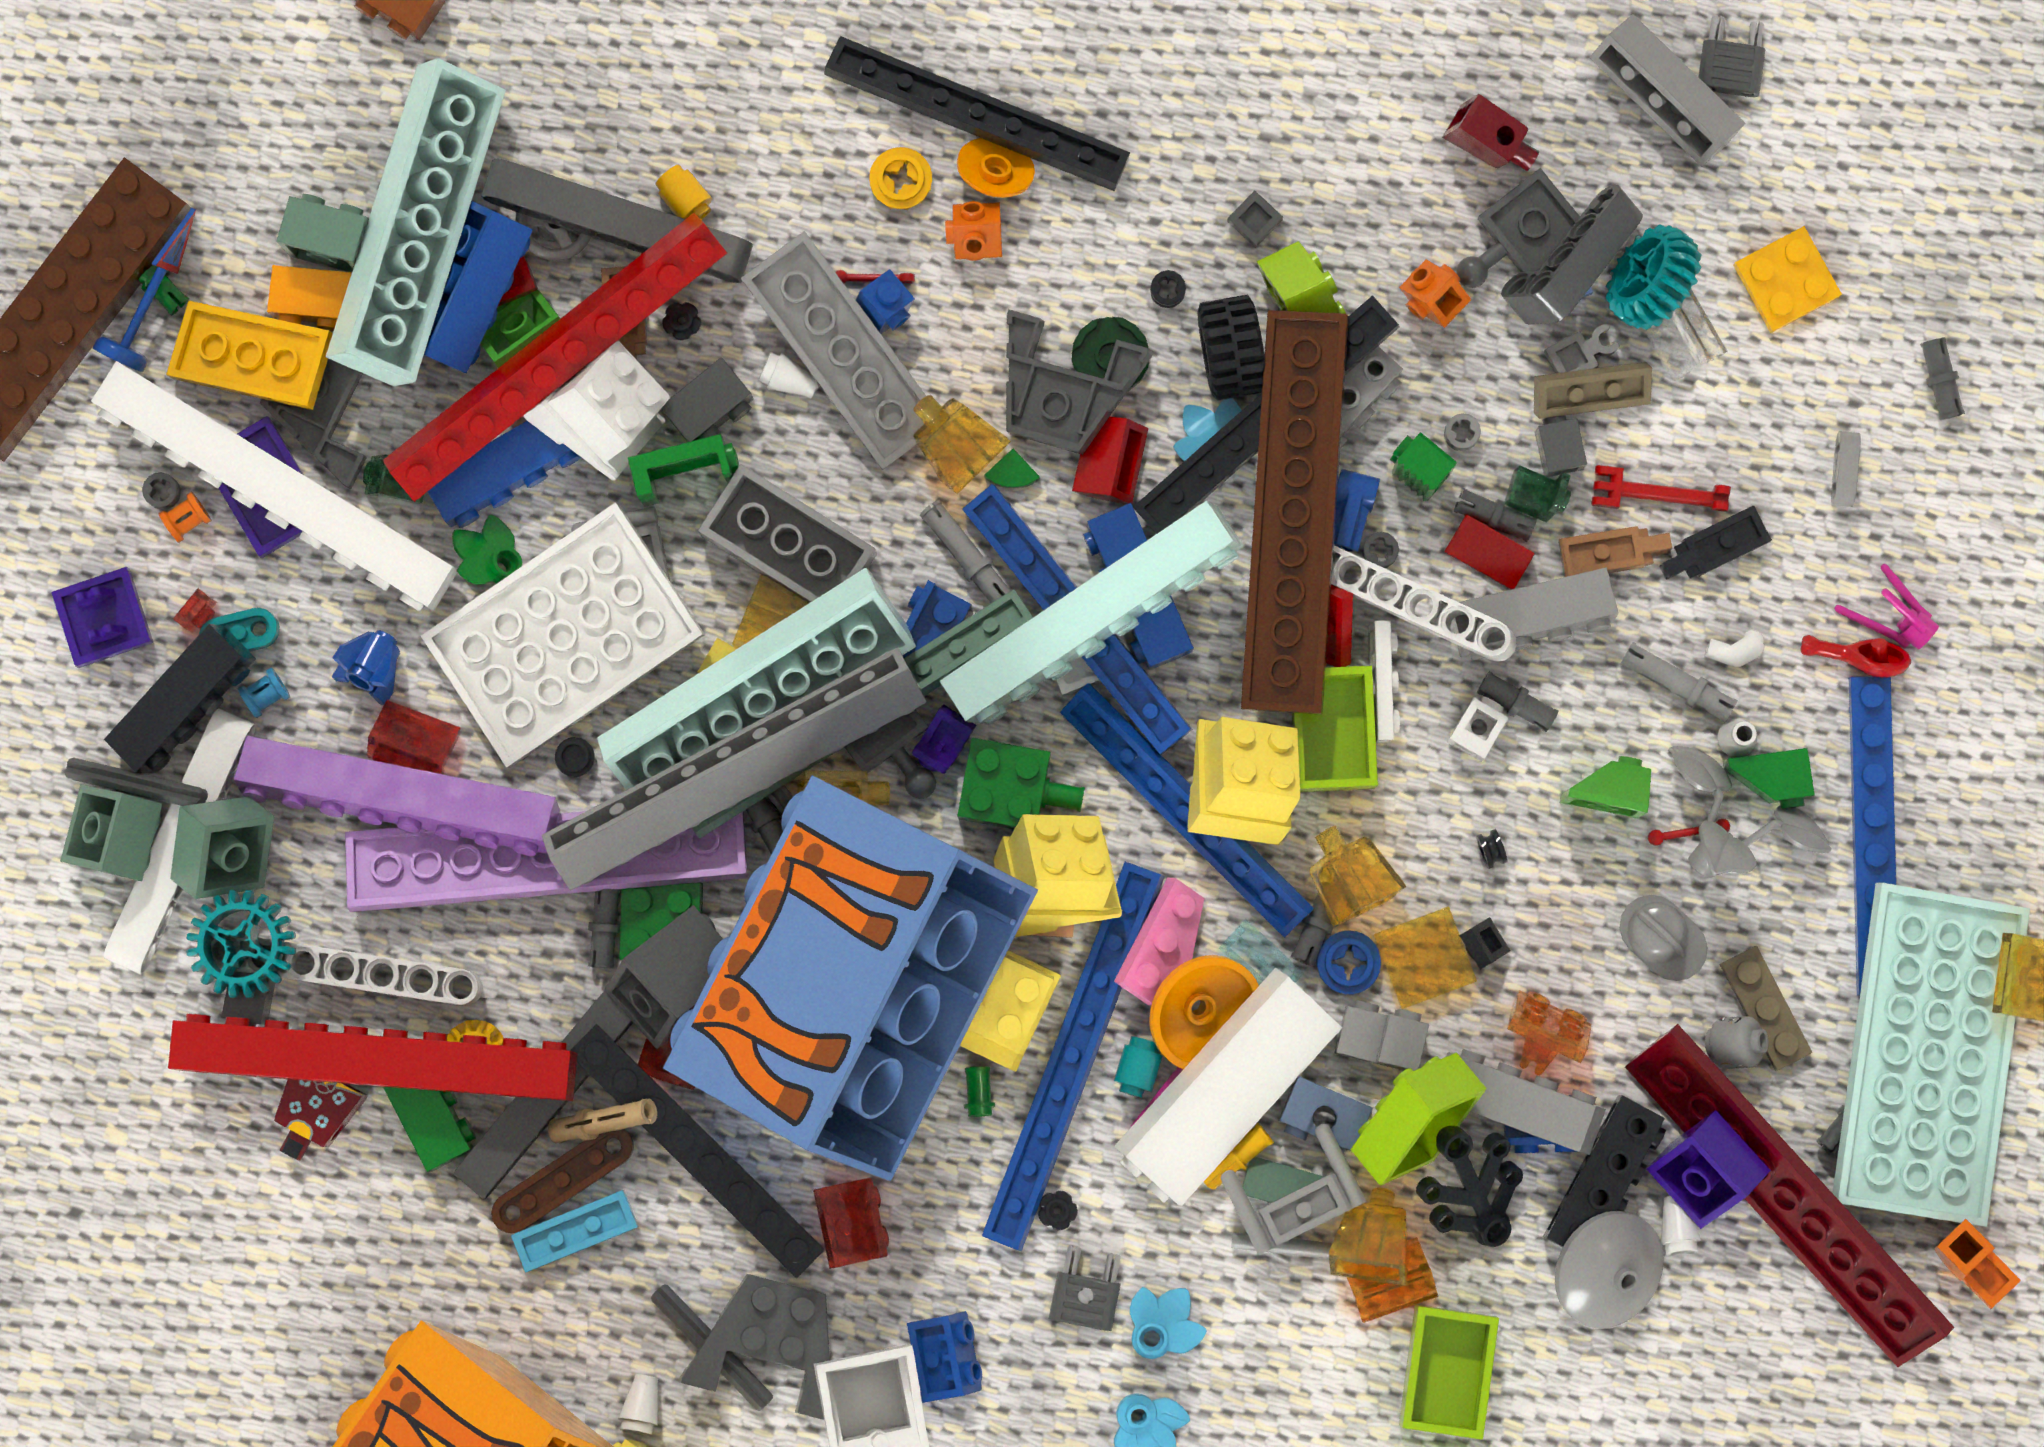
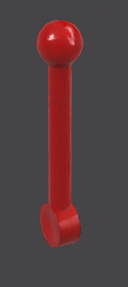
M837 270L835 272L843 284L847 281L872 282L882 275L847 274L844 270ZM895 274L901 283H915V274Z
M1719 819L1716 821L1718 825L1729 832L1731 825L1728 820ZM1699 826L1668 832L1652 830L1648 834V841L1651 845L1657 846L1663 840L1698 835Z

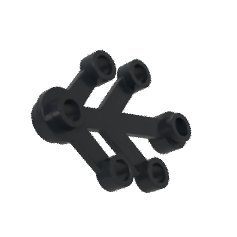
M1458 1126L1442 1128L1436 1136L1437 1150L1448 1161L1453 1163L1464 1188L1444 1186L1434 1177L1428 1176L1419 1181L1416 1193L1428 1205L1442 1202L1472 1206L1476 1216L1456 1215L1447 1205H1438L1429 1215L1430 1223L1441 1233L1451 1230L1473 1233V1237L1481 1245L1490 1247L1502 1245L1507 1241L1512 1230L1510 1219L1505 1212L1515 1188L1523 1179V1171L1514 1162L1505 1161L1502 1163L1503 1158L1510 1152V1142L1498 1132L1491 1133L1484 1139L1482 1148L1487 1156L1479 1176H1477L1468 1157L1473 1148L1472 1138ZM1496 1178L1501 1184L1490 1205L1487 1197Z

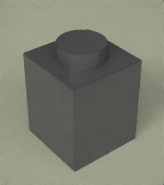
M1566 415L1543 419V425L1538 426L1535 431V437L1544 478L1584 470L1587 466V460L1578 419L1567 420Z
M235 971L232 977L239 978L251 974ZM266 978L269 985V992L262 993L254 984L255 993L253 998L245 997L242 986L238 997L230 998L228 984L221 1018L250 1019L249 1026L256 1027V1024L265 1025V1020H269L275 982Z

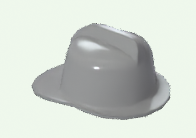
M1647 895L1638 897L1627 905L1621 915L1619 927L1622 940L1654 973L1664 979L1680 981L1688 979L1700 971L1707 956L1708 947L1705 936L1699 927L1674 903L1662 896Z

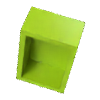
M1372 666L1327 667L1325 669L1323 715L1291 713L1292 728H1298L1300 792L1375 789L1378 786Z
M1457 1052L1442 1059L1438 1056L1433 1057L1415 1071L1412 1068H1408L1401 1072L1393 1081L1395 1087L1391 1093L1382 1098L1375 1106L1377 1113L1358 1130L1360 1137L1350 1150L1380 1186L1434 1162L1440 1154L1436 1146L1438 1132L1446 1126L1459 1127L1487 1088Z
M1415 1304L1399 1418L1400 1427L1483 1440L1499 1324L1498 1317Z

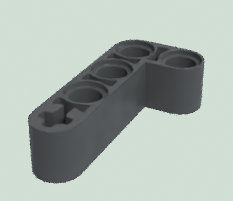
M1614 184L1605 188L1593 199L1538 271L1521 272L1512 277L1504 285L1501 291L1502 297L1525 324H1553L1563 320L1573 311L1637 228L1643 218V214L1619 185Z

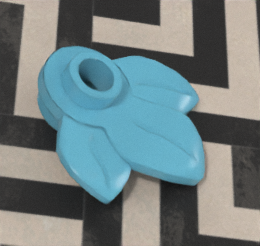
M1232 398L1224 399L1215 413L1201 406L1186 405L1183 411V427L1187 437L1180 439L1173 446L1178 456L1183 461L1188 459L1242 411L1240 406Z
M1142 1287L1135 1294L1130 1305V1315L1135 1324L1132 1332V1345L1139 1355L1148 1359H1156L1163 1356L1167 1351L1182 1354L1192 1350L1203 1340L1207 1332L1206 1328L1196 1322L1187 1320L1191 1307L1188 1289L1177 1288L1169 1290L1158 1299L1145 1287ZM1148 1331H1156L1159 1334V1342L1155 1346H1148L1144 1342V1335Z
M1130 1394L1120 1401L1116 1410V1418L1120 1426L1114 1437V1446L1176 1447L1173 1431L1190 1422V1417L1180 1404L1170 1398L1164 1397L1151 1401L1149 1397L1143 1394ZM1136 1409H1142L1144 1411L1143 1417L1138 1421L1131 1420L1132 1412Z

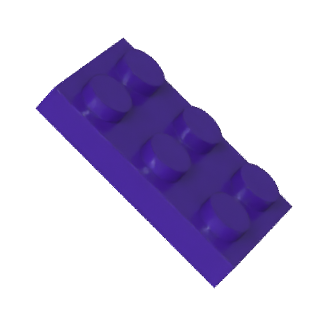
M266 416L237 433L243 439L304 475L270 417ZM223 482L220 485L219 490L261 559L296 539L302 533L300 529L290 523L286 530L265 518L269 510L257 503L250 509L231 497L235 491L233 488Z

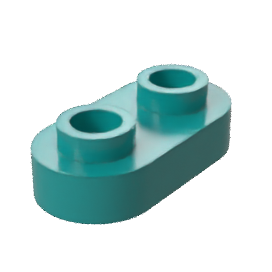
M251 608L212 618L201 627L199 634L208 624L225 626L251 652L271 646L279 636L280 626L277 618L268 610ZM264 622L266 624V632L261 636H256L253 632L255 624Z

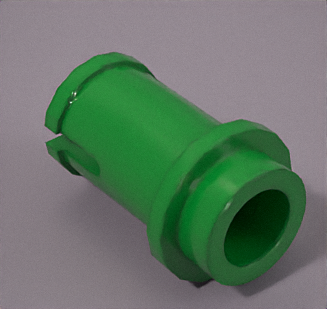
M155 265L146 270L138 280L142 284L141 289L144 292L157 269ZM165 273L154 297L172 316L178 312V306L182 308L187 304L189 298L174 285Z
M990 1067L965 1068L968 1104H964V1109H968V1117L991 1116L995 1102H991Z

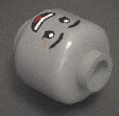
M1750 1016L1719 1018L1712 1025V1028L1707 1031L1705 1037V1048L1709 1058L1714 1060L1722 1069L1753 1068L1761 1061L1763 1053L1767 1052L1769 1046L1767 1032L1761 1028L1759 1022Z

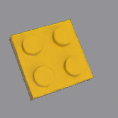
M1805 226L1733 264L1770 333L1834 301L1842 295Z

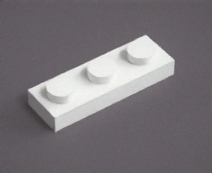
M1391 620L1374 621L1368 625L1369 666H1372L1376 743H1388L1394 740V734H1398L1400 729L1399 711L1393 710V694L1398 693L1399 677L1397 670H1392V654L1397 653L1398 639L1397 632L1391 631Z

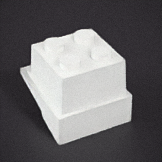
M618 340L523 416L557 444H565L613 481L628 466V457L636 456L664 424L666 419L658 414V412L671 397Z
M907 1344L814 1364L829 1447H929L912 1345Z

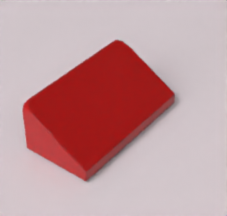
M1465 515L1444 551L1510 590L1515 589L1535 555L1529 549L1468 515Z

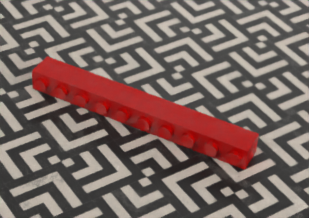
M695 213L691 214L383 459L389 473L415 502L727 254L726 250L705 223Z
M186 1014V1021L173 1020L168 1069L177 1071L573 1101L578 1053L567 1051V1043L543 1041L541 1049L528 1048L527 1040L503 1038L502 1045L487 1044V1037L463 1035L462 1042L447 1041L448 1034L423 1032V1039L407 1038L408 1031L384 1029L383 1036L368 1035V1028L344 1026L343 1033L328 1032L329 1025L305 1023L304 1030L289 1029V1022L265 1020L264 1027L249 1026L250 1019L226 1017L225 1024L210 1023L211 1016Z

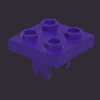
M128 567L51 592L74 665L77 668L154 643L131 571Z

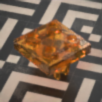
M1519 990L1512 1004L1507 1029L1526 1038L1520 1067L1525 1069L1531 1061H1534L1537 1064L1534 1072L1540 1076L1558 1053L1581 1063L1588 1050L1592 1024L1586 1022L1587 1018L1575 1010L1565 1009L1563 1011L1550 1005V1001L1539 993L1529 992L1527 994Z

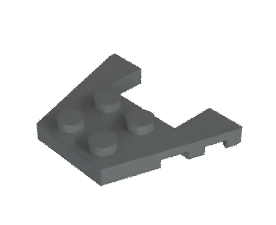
M1008 309L1009 343H1007L1006 358L1009 359V381L1006 382V431L1015 436L1083 455L1150 361L1153 351L1149 348L1116 340L1103 379L1038 361L1033 358L1045 321L1038 317Z
M328 359L313 410L261 399L260 404L344 486L352 489L367 457L331 440V437L363 373Z
M746 1274L720 1314L711 1332L698 1348L687 1369L685 1368L681 1374L679 1383L716 1392L726 1352H735L804 1370L805 1374L795 1413L824 1420L814 1364L830 1360L826 1294Z

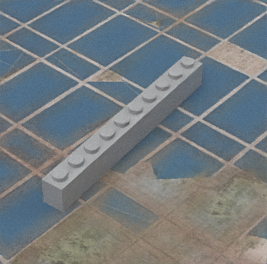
M897 647L542 834L541 836L549 859L571 891L582 884L590 883L599 875L616 866L626 864L635 856L653 847L662 845L671 837L689 828L696 827L707 818L725 809L732 808L743 799L761 790L768 789L779 780L804 770L815 761L840 751L851 742L876 732L887 723L912 713L916 708L927 703Z

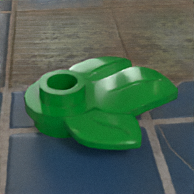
M490 514L484 522L481 533L461 529L453 531L452 542L454 550L464 560L458 566L457 572L468 582L484 585L493 581L497 584L522 567V558L514 549V535L498 517ZM497 563L503 564L506 568V572L503 571Z

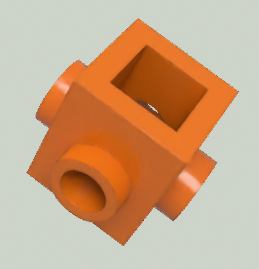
M970 201L964 204H953V220H945L946 244H954L955 259L977 261L983 258L1002 257L1000 202L980 203Z
M1427 259L1399 287L1409 300L1405 305L1411 313L1420 320L1427 317L1444 328L1472 300L1460 285V277L1449 266L1443 264L1439 267Z

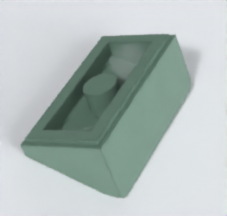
M1255 1157L1248 1163L1242 1187L1248 1197L1272 1203L1324 1176Z

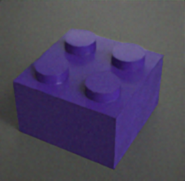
M1716 1110L1671 1142L1646 1169L1700 1229L1746 1198L1771 1171Z

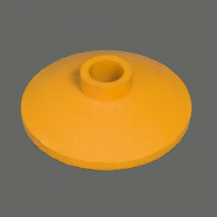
M977 138L966 143L961 148L957 158V169L962 179L976 191L988 196L1004 198L1019 195L1030 187L1034 179L1035 168L1030 157L983 138Z

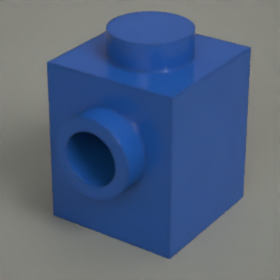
M890 269L861 289L856 298L857 303L880 334L889 328L894 331L903 325L911 316L908 311L915 300Z

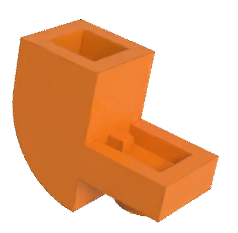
M1965 1219L1934 1250L1946 1267L1992 1309L2021 1280L1993 1252L1995 1247Z

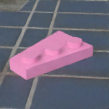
M1167 877L1114 982L1151 1007L1157 989L1164 979L1175 968L1191 960L1193 957L1204 898L1177 878Z

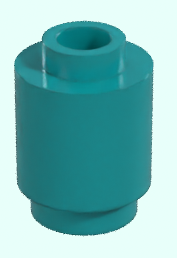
M1131 1036L1129 1045L1124 1044L1114 1082L1121 1084L1120 1092L1142 1098L1144 1091L1152 1093L1163 1057L1159 1054L1160 1051L1154 1042Z

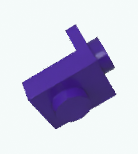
M943 704L911 754L918 758L919 763L926 769L945 774L958 758L977 725L973 722L965 721L962 715Z

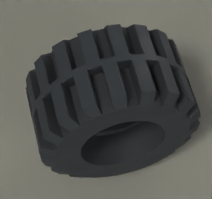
M1247 294L1201 302L1197 312L1198 327L1206 375L1212 395L1218 401L1262 393L1263 372L1266 362L1258 316L1251 298Z

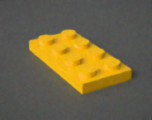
M188 300L166 375L174 380L313 410L328 361L326 353L333 333L329 330Z

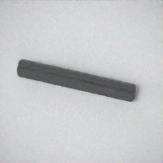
M70 758L65 769V776L75 781L180 806L206 803L208 798V792L200 787L78 758Z
M662 1285L652 1294V1302L698 1349L711 1332V1329L668 1285ZM727 1351L721 1374L756 1410H762L773 1399L772 1393L733 1352Z

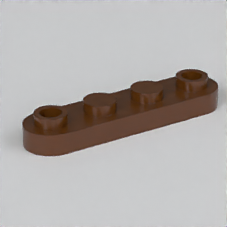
M623 1129L602 1133L596 1139L583 1141L500 1196L492 1207L491 1215L494 1224L498 1229L506 1233H517L525 1230L627 1162L634 1150L632 1136L627 1130ZM612 1138L618 1139L621 1143V1149L616 1154H612L607 1150V1142ZM511 1205H516L520 1209V1217L515 1221L510 1220L506 1215V1211Z

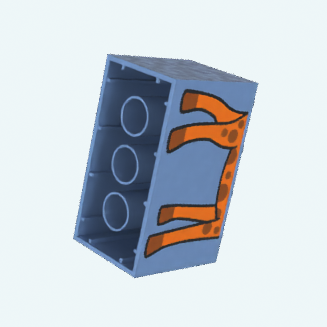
M812 775L804 791L793 796L786 805L781 820L783 833L767 864L757 868L749 878L744 893L746 906L731 935L721 940L713 949L707 966L709 978L694 1008L685 1012L676 1022L670 1038L672 1051L663 1069L807 1151L891 1181L1038 889Z

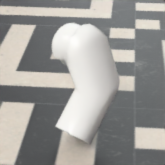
M1751 630L1747 631L1741 640L1732 645L1711 638L1704 657L1732 667H1741L1757 659L1763 653L1765 647L1764 637L1760 632Z

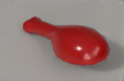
M1806 635L1802 638V646L1800 648L1803 655H1817L1844 661L1874 677L1889 678L1903 674L1911 664L1907 651L1900 646L1887 642L1883 638L1862 640L1849 645H1842Z

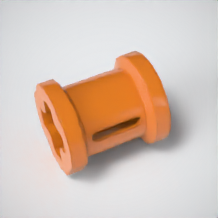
M193 492L186 495L187 499L170 511L166 512L163 510L158 513L163 524L178 543L184 540V534L202 522L208 524L212 521ZM189 512H192V515L184 519L182 522L178 523V520L180 518H182Z

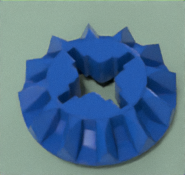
M1341 931L1330 936L1322 944L1317 957V967L1320 978L1331 990L1346 995L1357 994L1368 989L1376 981L1381 969V957L1377 946L1368 936L1357 931ZM1348 945H1351L1354 959L1366 962V965H1360L1352 969L1350 980H1346L1347 974H1345L1344 967L1331 963L1332 960L1345 957Z

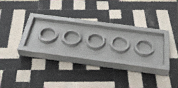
M805 231L741 277V280L882 470L946 423Z

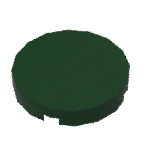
M1106 317L1092 320L1079 331L1073 342L1071 361L1074 371L1103 379L1116 340L1148 348L1146 337L1135 324L1121 317ZM1149 362L1128 391L1142 381L1148 370Z

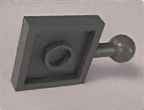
M1541 168L1479 215L1478 221L1496 241V244L1481 256L1466 257L1458 264L1456 274L1461 279L1459 282L1465 287L1476 288L1482 285L1487 279L1488 269L1506 255L1520 272L1538 271L1579 219V214Z
M916 709L912 713L903 715L880 727L876 732L867 734L844 747L864 775H867L888 758L892 757L906 776V791L914 798H927L932 795L936 788L934 774L926 768L918 767L904 748L928 728V725Z

